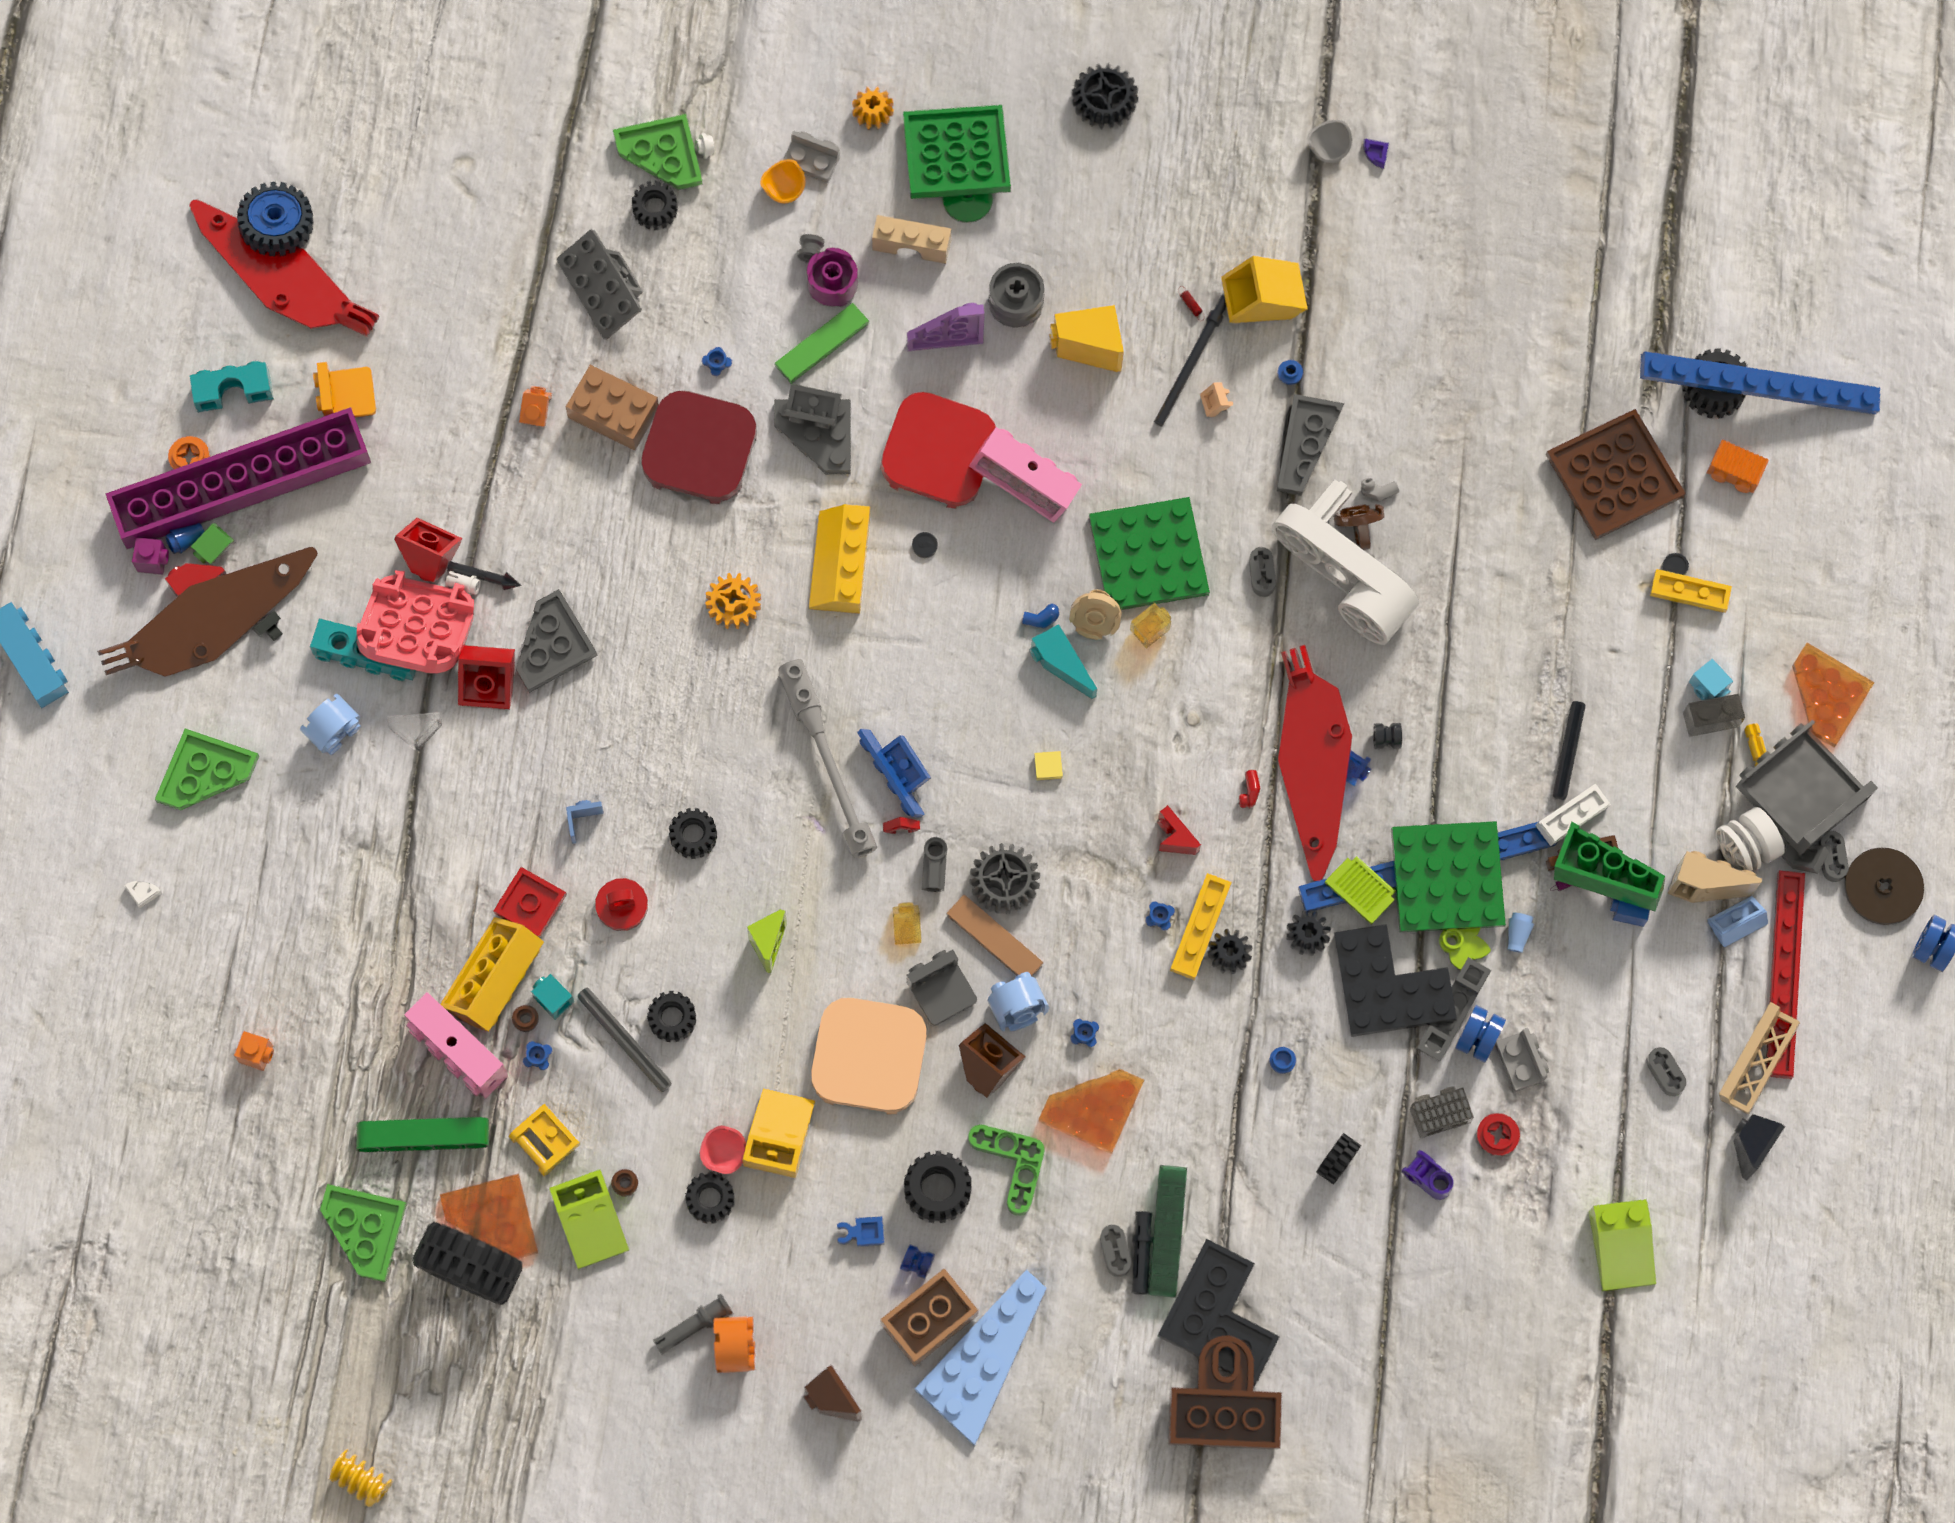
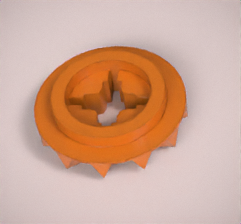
M186 436L176 440L168 453L171 467L177 469L188 465L183 456H187L189 448L193 455L196 456L191 459L190 464L210 457L209 449L205 442L193 436Z

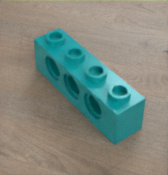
M319 618L310 644V649L316 659L324 662H330V660L338 661L347 668L362 667L365 668V671L374 675H380V672L389 674L392 679L398 681H405V679L413 681L416 670L376 662L359 655L357 628ZM343 641L347 643L343 649L338 650L334 648L338 642Z

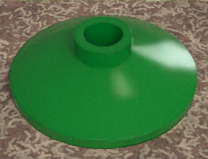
M992 193L975 194L970 198H966L964 195L943 197V205L947 213L952 218L967 223L975 222L985 217L993 203Z

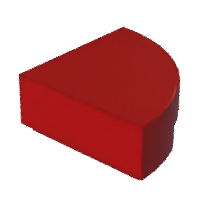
M898 817L884 822L883 832L896 834V830L899 829L908 830V833L920 830V821Z

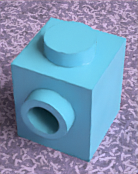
M1712 658L1692 675L1689 683L1694 687L1695 694L1701 700H1706L1710 705L1716 699L1720 702L1730 694L1729 688L1733 680Z

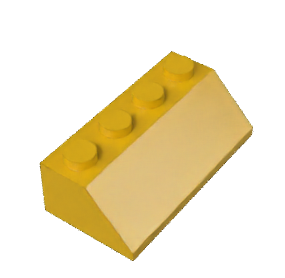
M843 504L819 511L809 609L860 614L870 525L869 506Z
M494 917L440 1005L450 1014L471 1026L489 1032L491 1027L496 1024L504 1006L511 1000L512 993L517 985L525 977L526 971L533 959L538 956L544 941L521 924Z

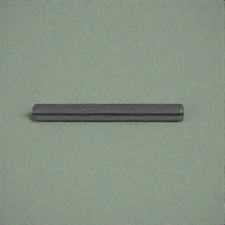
M588 987L580 991L577 996L582 1004L660 1092L666 1091L672 1083L665 1073Z

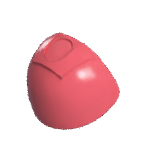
M717 1126L709 1130L704 1136L700 1149V1159L704 1166L712 1171L722 1174L733 1173L743 1164L746 1148L745 1138L736 1129L727 1126Z

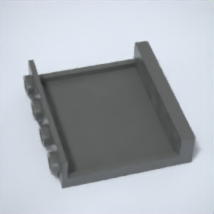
M1814 720L1805 726L1802 723L1799 724L1790 733L1792 735L1790 739L1787 740L1783 737L1773 747L1775 749L1774 752L1770 754L1769 751H1766L1756 761L1758 763L1757 766L1753 768L1752 765H1749L1739 775L1742 779L1735 786L1754 807H1758L1766 812L1776 825L1779 833L1800 855L1805 853L1867 801L1878 789L1872 781L1863 786L1809 730L1814 725Z

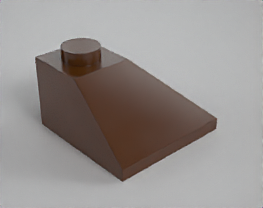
M986 1023L959 1045L966 1081L986 1098L1000 1088L1026 1057Z
M832 1365L824 1369L804 1387L807 1394L803 1398L811 1410L816 1408L819 1414L857 1422L862 1419L861 1409Z

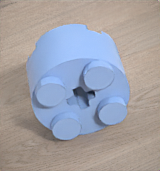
M339 694L334 695L335 700L333 702L328 698L319 705L307 718L310 722L309 725L305 727L302 724L300 731L322 753L328 752L330 755L334 754L342 746L340 741L346 735L351 737L361 728L359 724L360 716Z
M1029 972L1019 974L1015 980L1008 983L999 982L991 987L992 993L988 997V1003L1002 1031H1005V1027H1009L1010 1031L1025 1028L1038 1021L1036 1016L1042 1012L1045 1015L1049 1011V1005L1036 978L1031 977Z

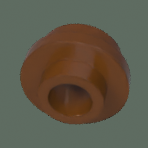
M522 1005L513 1012L512 1022L517 1030L529 1032L538 1025L539 1015L532 1006ZM528 1015L531 1019L528 1023H522V1016Z
M628 1169L617 1171L611 1180L612 1189L619 1196L626 1197L632 1195L638 1188L636 1174ZM623 1179L630 1181V1185L626 1188L620 1186V1182Z

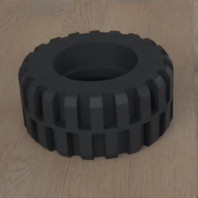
M432 1222L427 1226L412 1258L413 1265L424 1272L499 1305L508 1302L523 1270L522 1261L510 1254L438 1222Z

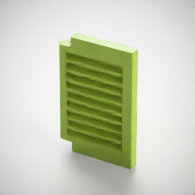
M1357 856L1352 861L1347 858L1324 882L1371 925L1395 900L1391 896L1396 891Z

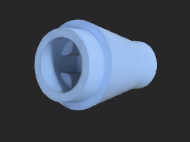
M1512 913V918H1509L1507 950L1523 953L1524 946L1534 927L1532 916Z

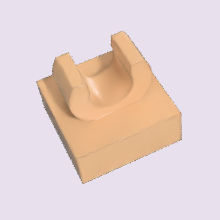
M1222 382L1213 383L1200 393L1207 417H1215L1221 411L1227 410L1233 405V402L1227 401L1226 395L1230 392L1228 389L1223 388Z

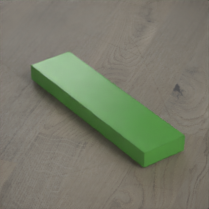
M852 303L777 360L775 367L792 384L869 324V320Z

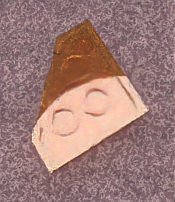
M1806 643L1792 668L1808 723L1812 720L1815 721L1814 725L1810 728L1811 732L1820 740L1835 747L1874 682L1811 644Z
M1119 1069L1098 1079H1092L1063 1092L1049 1095L1038 1122L1112 1154L1142 1088L1144 1079Z
M519 1174L440 1194L447 1223L517 1259L538 1253Z

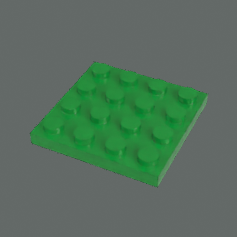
M1002 105L903 112L911 199L1011 192Z
M1190 497L1089 514L1103 590L1119 604L1121 610L1208 596L1210 594Z
M1497 821L1396 826L1391 828L1399 932L1506 926Z

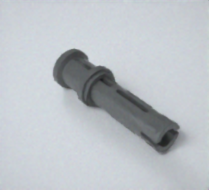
M721 1293L717 1295L718 1298L708 1305L704 1307L699 1306L696 1314L656 1339H653L662 1355L704 1327L707 1329L714 1327V1318L733 1315L731 1308Z

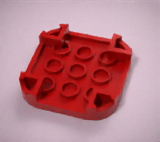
M918 392L911 394L901 403L887 440L880 466L883 476L888 481L889 486L897 491L898 488L937 500L947 504L946 508L956 509L958 506L966 505L970 501H974L984 477L969 467L985 440L996 428L995 423L988 414L979 409L932 393Z

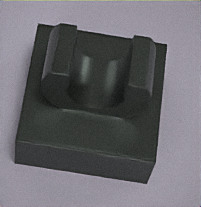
M275 611L252 628L258 636L266 631L273 641L283 634L275 625L281 619Z

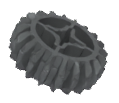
M1003 843L999 844V851L990 846V855L982 851L980 853L982 860H974L973 864L977 868L970 869V875L974 877L969 879V884L975 886L972 889V894L979 895L977 902L980 904L987 900L985 908L989 910L995 905V913L997 914L1000 913L1001 907L1005 908L1006 914L1011 913L1012 906H1014L1017 912L1021 911L1020 902L1025 906H1029L1030 901L1028 897L1035 899L1036 892L1034 890L1040 888V883L1035 880L1040 879L1041 876L1040 872L1035 871L1038 868V864L1035 862L1030 863L1032 855L1028 854L1023 857L1024 848L1014 852V844H1010L1009 850H1004ZM1008 861L1019 865L1024 872L1011 869ZM999 862V869L996 872L983 876L990 865ZM1003 868L1005 869V875H1007V879H1009V881L1007 882V889H1005V883H1003V879H1001V875H1003ZM1020 882H1026V885L1019 893L1011 896L1010 892L1013 886L1020 885ZM985 885L998 888L1002 893V897L990 892Z

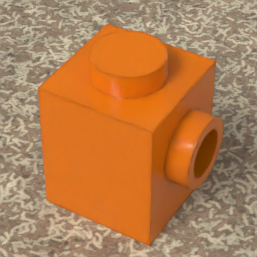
M243 1031L234 1057L241 1064L264 1071L266 1065L272 1060L274 1046L267 1038Z

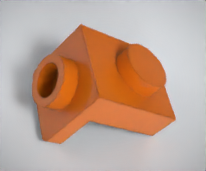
M531 386V389L524 391L519 423L546 426L549 400L552 398V393L546 392V388Z

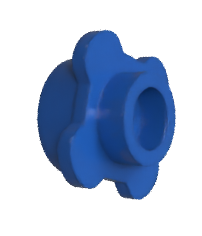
M715 347L702 357V364L708 366L713 376H719L723 369L731 367L732 359L726 356L721 347Z
M1156 901L1152 902L1149 905L1150 914L1145 919L1146 924L1150 927L1158 926L1164 931L1168 930L1171 927V916L1175 913L1174 908L1171 905L1167 906ZM1158 914H1162L1163 917H1162V918H1158L1157 915H1158Z
M1076 1019L1073 1022L1075 1029L1074 1034L1070 1038L1071 1042L1075 1045L1082 1043L1088 1047L1095 1046L1097 1042L1095 1035L1099 1030L1098 1023ZM1087 1031V1035H1083L1082 1032Z
M533 1041L529 1042L526 1045L527 1051L523 1064L528 1068L535 1066L539 1067L540 1070H546L549 1067V1055L552 1053L551 1046ZM540 1054V1057L536 1058L535 1055Z

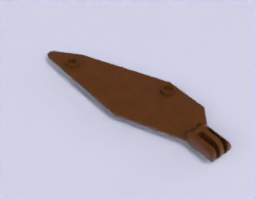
M308 547L189 586L130 640L97 651L98 655L101 656L122 648L125 650L123 654L101 661L102 666L125 658L129 662L105 670V675L138 666L166 677L216 660L299 585L317 557V550L314 547ZM284 564L288 567L286 574L279 572L280 565Z

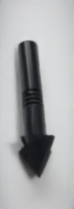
M452 561L449 562L447 571H453L468 577L473 575L477 579L502 585L503 590L522 586L508 572L500 575Z

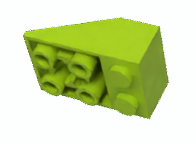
M601 1169L549 1188L578 1269L630 1251Z

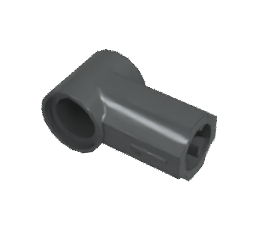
M931 837L924 845L922 890L940 892L945 890L947 844L940 837ZM932 846H939L943 852L939 856H932L928 850Z

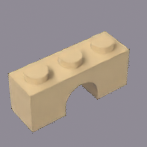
M877 215L872 236V250L897 255L898 249L908 248L919 252L923 260L946 264L951 244L950 228Z

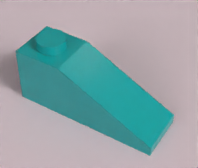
M1059 624L1032 638L1029 650L1036 663L1040 661L1044 669L1089 698L1093 699L1097 696L1096 685Z

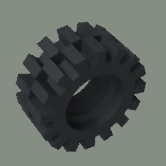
M648 181L646 187L641 184L639 191L637 189L634 191V197L632 196L631 200L634 218L638 220L639 225L643 226L645 224V228L649 230L651 226H654V230H658L660 225L664 229L667 227V222L670 225L673 223V217L676 218L678 210L677 198L674 190L671 187L668 189V184L663 183L661 186L660 181H655V185H651V181ZM653 198L661 199L664 202V208L656 213L649 212L645 208L646 202Z
M687 808L684 813L682 811L678 812V817L674 816L672 825L670 824L669 826L671 845L678 854L682 853V857L685 858L691 856V859H696L698 855L702 858L705 856L704 853L707 852L709 854L712 851L711 847H715L717 838L714 819L711 816L709 817L706 811L700 812L699 808H695V811ZM692 824L700 826L703 830L702 838L697 842L685 840L683 831L687 826Z
M669 991V994L663 992L659 998L655 997L652 1005L650 1004L648 1007L647 1018L653 1034H656L659 1039L662 1040L663 1038L666 1042H671V1040L679 1042L680 1038L683 1037L685 1039L688 1037L689 1032H693V1027L696 1025L695 1008L693 1003L690 1002V998L684 997L681 992L677 994L674 991ZM675 1007L682 1012V1020L679 1024L668 1026L663 1023L662 1013L667 1008Z
M1343 1133L1322 1161L1316 1173L1334 1185L1362 1145Z
M708 1172V1174L701 1173L699 1177H694L691 1180V1184H688L687 1192L685 1193L686 1205L690 1214L696 1220L700 1219L702 1223L711 1222L713 1224L717 1220H724L725 1216L731 1213L735 1197L732 1185H730L727 1178H723L719 1173L717 1175L713 1174V1172ZM707 1188L716 1189L721 1196L719 1203L711 1208L703 1206L699 1201L701 1192Z

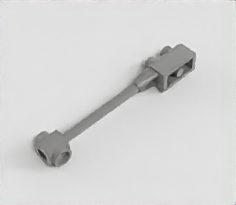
M795 659L781 665L778 671L796 720H801L815 739L849 825V828L843 833L852 856L858 858L868 855L877 849V845L868 823H859L825 739L821 705L803 660Z

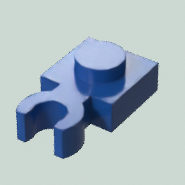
M883 1216L856 1218V1226H851L846 1222L837 1224V1229L848 1231L846 1237L838 1238L839 1244H848L852 1239H857V1247L884 1245Z

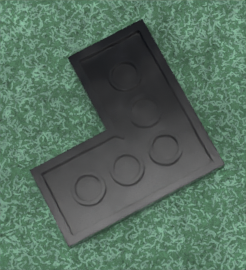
M1387 924L1334 932L1351 1037L1457 1021L1448 967L1395 975Z
M1206 1239L1158 1333V1337L1197 1357L1200 1356L1204 1346L1216 1337L1233 1336L1242 1340L1249 1347L1253 1355V1386H1255L1280 1336L1232 1312L1255 1263ZM1222 1348L1218 1354V1368L1233 1374L1234 1353L1230 1348Z

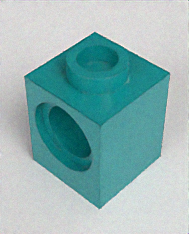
M552 974L546 978L544 976L541 977L533 985V990L531 991L533 998L554 1020L574 1003L573 996Z

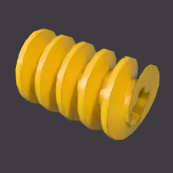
M348 1449L345 1450L334 1463L329 1480L335 1482L339 1479L338 1486L341 1488H345L348 1485L347 1492L349 1494L357 1492L356 1498L359 1501L366 1498L365 1505L368 1507L378 1503L389 1490L393 1480L390 1479L383 1484V1473L373 1477L374 1467L364 1471L366 1462L363 1460L356 1465L357 1455L354 1454L347 1459Z

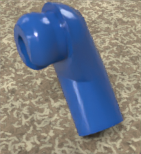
M1048 604L1038 614L1024 612L1022 624L1047 628L1058 619L1060 615L1059 607L1056 604Z

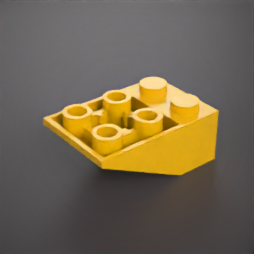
M763 1089L743 1156L744 1167L796 1178L815 1100Z

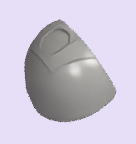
M1329 120L1313 128L1308 134L1307 141L1312 152L1321 161L1334 163L1343 159L1350 151L1352 134L1346 122L1342 120Z

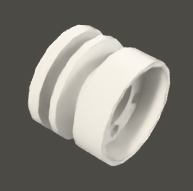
M1758 807L1742 814L1739 817V823L1731 820L1727 826L1722 825L1716 830L1719 848L1727 862L1734 869L1740 871L1758 870L1761 867V861L1770 863L1785 853L1784 843L1776 825L1766 812Z

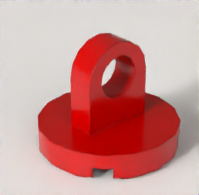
M616 878L607 882L599 890L595 899V909L600 921L604 925L616 931H628L637 927L646 916L648 898L644 889L637 882L627 878Z

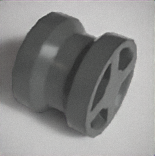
M814 234L801 235L799 240L801 248L797 252L798 259L809 263L813 255L821 252V248L824 247L825 243L824 239Z

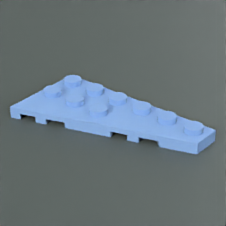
M1028 1270L1014 1282L915 1388L916 1392L974 1446L1046 1291V1287Z

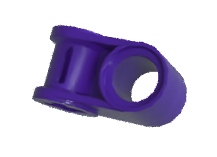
M1418 1150L1416 1152L1417 1157L1408 1167H1404L1401 1170L1403 1175L1436 1200L1447 1198L1453 1187L1454 1181L1452 1176L1428 1154ZM1442 1180L1447 1184V1189L1438 1190L1434 1187L1433 1182Z

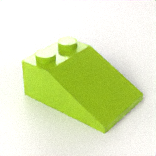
M1647 1199L1593 1206L1588 1213L1602 1291L1656 1285L1652 1225Z

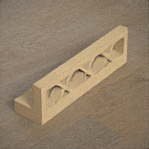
M1770 1002L1719 1093L1720 1100L1749 1115L1800 1025V1021L1782 1013L1779 1006ZM1778 1018L1791 1024L1788 1033L1779 1036L1775 1035L1773 1027ZM1771 1032L1773 1037L1767 1039ZM1783 1040L1779 1047L1778 1041ZM1775 1042L1777 1048L1775 1056L1763 1059L1760 1051L1763 1045ZM1759 1055L1760 1060L1755 1061L1756 1057ZM1771 1062L1766 1070L1765 1064ZM1762 1065L1764 1070L1762 1079L1750 1082L1748 1076L1750 1068ZM1745 1077H1746L1747 1083H1746V1084H1742V1082L1744 1081V1079H1745ZM1758 1085L1756 1090L1753 1092L1752 1086ZM1749 1088L1752 1097L1747 1106L1733 1099L1738 1090Z

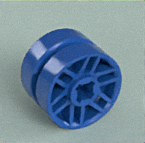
M1933 914L1917 941L1912 957L1925 963L1932 955L1930 966L1943 972L1955 954V924H1950L1944 932L1946 920Z
M1475 1005L1455 1049L1468 1054L1474 1045L1476 1048L1473 1057L1486 1063L1506 1019L1493 1014L1489 1021L1486 1022L1488 1010Z

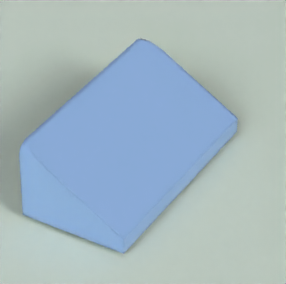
M1753 896L1707 919L1708 924L1723 947L1768 924L1767 911Z

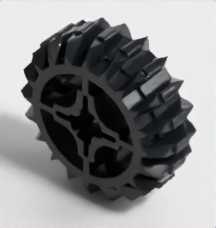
M1098 63L1096 70L1089 66L1087 73L1081 72L1079 79L1074 81L1075 88L1072 89L1071 96L1073 97L1072 105L1076 107V115L1082 114L1081 119L1083 122L1090 119L1091 127L1095 123H1099L1100 129L1104 127V124H1108L1110 129H1112L1114 122L1121 126L1123 119L1129 120L1131 118V113H1134L1136 110L1135 104L1138 103L1139 97L1136 95L1138 87L1134 86V78H1128L1129 73L1127 70L1120 73L1119 65L1115 69H1111L1109 63L1106 65V68H1102ZM1098 84L1097 88L1090 90V92L1086 93V91L1091 86ZM1102 90H1103L1104 95H1107L1108 103H1107L1106 97H1103ZM1124 99L1118 107L1112 109L1113 104L1119 103V100Z

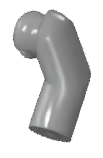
M1365 478L1361 482L1362 493L1377 501L1399 493V488L1395 481L1382 487L1375 484L1372 478Z

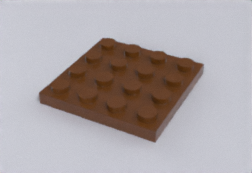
M1636 409L1548 450L1545 454L1595 540L1672 504L1686 495Z

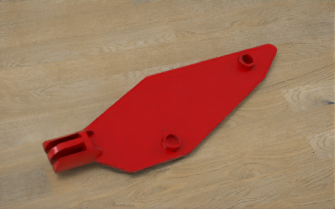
M197 199L190 202V209L203 236L266 308L311 329L341 324L366 337L369 335L380 316L351 302L305 249H299L296 246V252L290 254L288 250H285V256H280L279 252H276L275 257L269 256L268 251H266L265 255L259 254L258 249L254 251L250 248V244L246 245L240 235L236 217Z
M1301 645L1300 651L1305 668L1302 666L1296 648L1290 649L1294 671L1292 670L1287 652H1281L1289 685L1278 762L1311 878L1314 881L1323 880L1337 847L1353 736L1339 689L1314 674L1306 645ZM1319 840V845L1312 847L1313 841Z

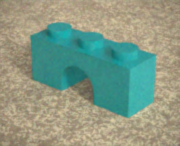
M252 361L244 366L236 367L229 365L221 368V370H201L196 372V374L189 375L193 402L198 413L222 409V396L226 390L233 387L244 390L248 404L274 399L270 372L266 362Z

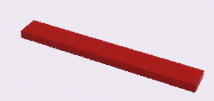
M1779 870L1777 872L1770 1002L1779 1006L1782 1013L1797 1020L1805 873ZM1778 1018L1773 1027L1775 1035L1779 1036L1788 1033L1791 1024ZM1771 1032L1767 1039L1773 1037ZM1796 1032L1770 1077L1792 1079L1794 1077ZM1783 1040L1778 1041L1779 1047ZM1775 1042L1767 1044L1766 1058L1775 1056L1777 1052ZM1771 1062L1766 1063V1070Z

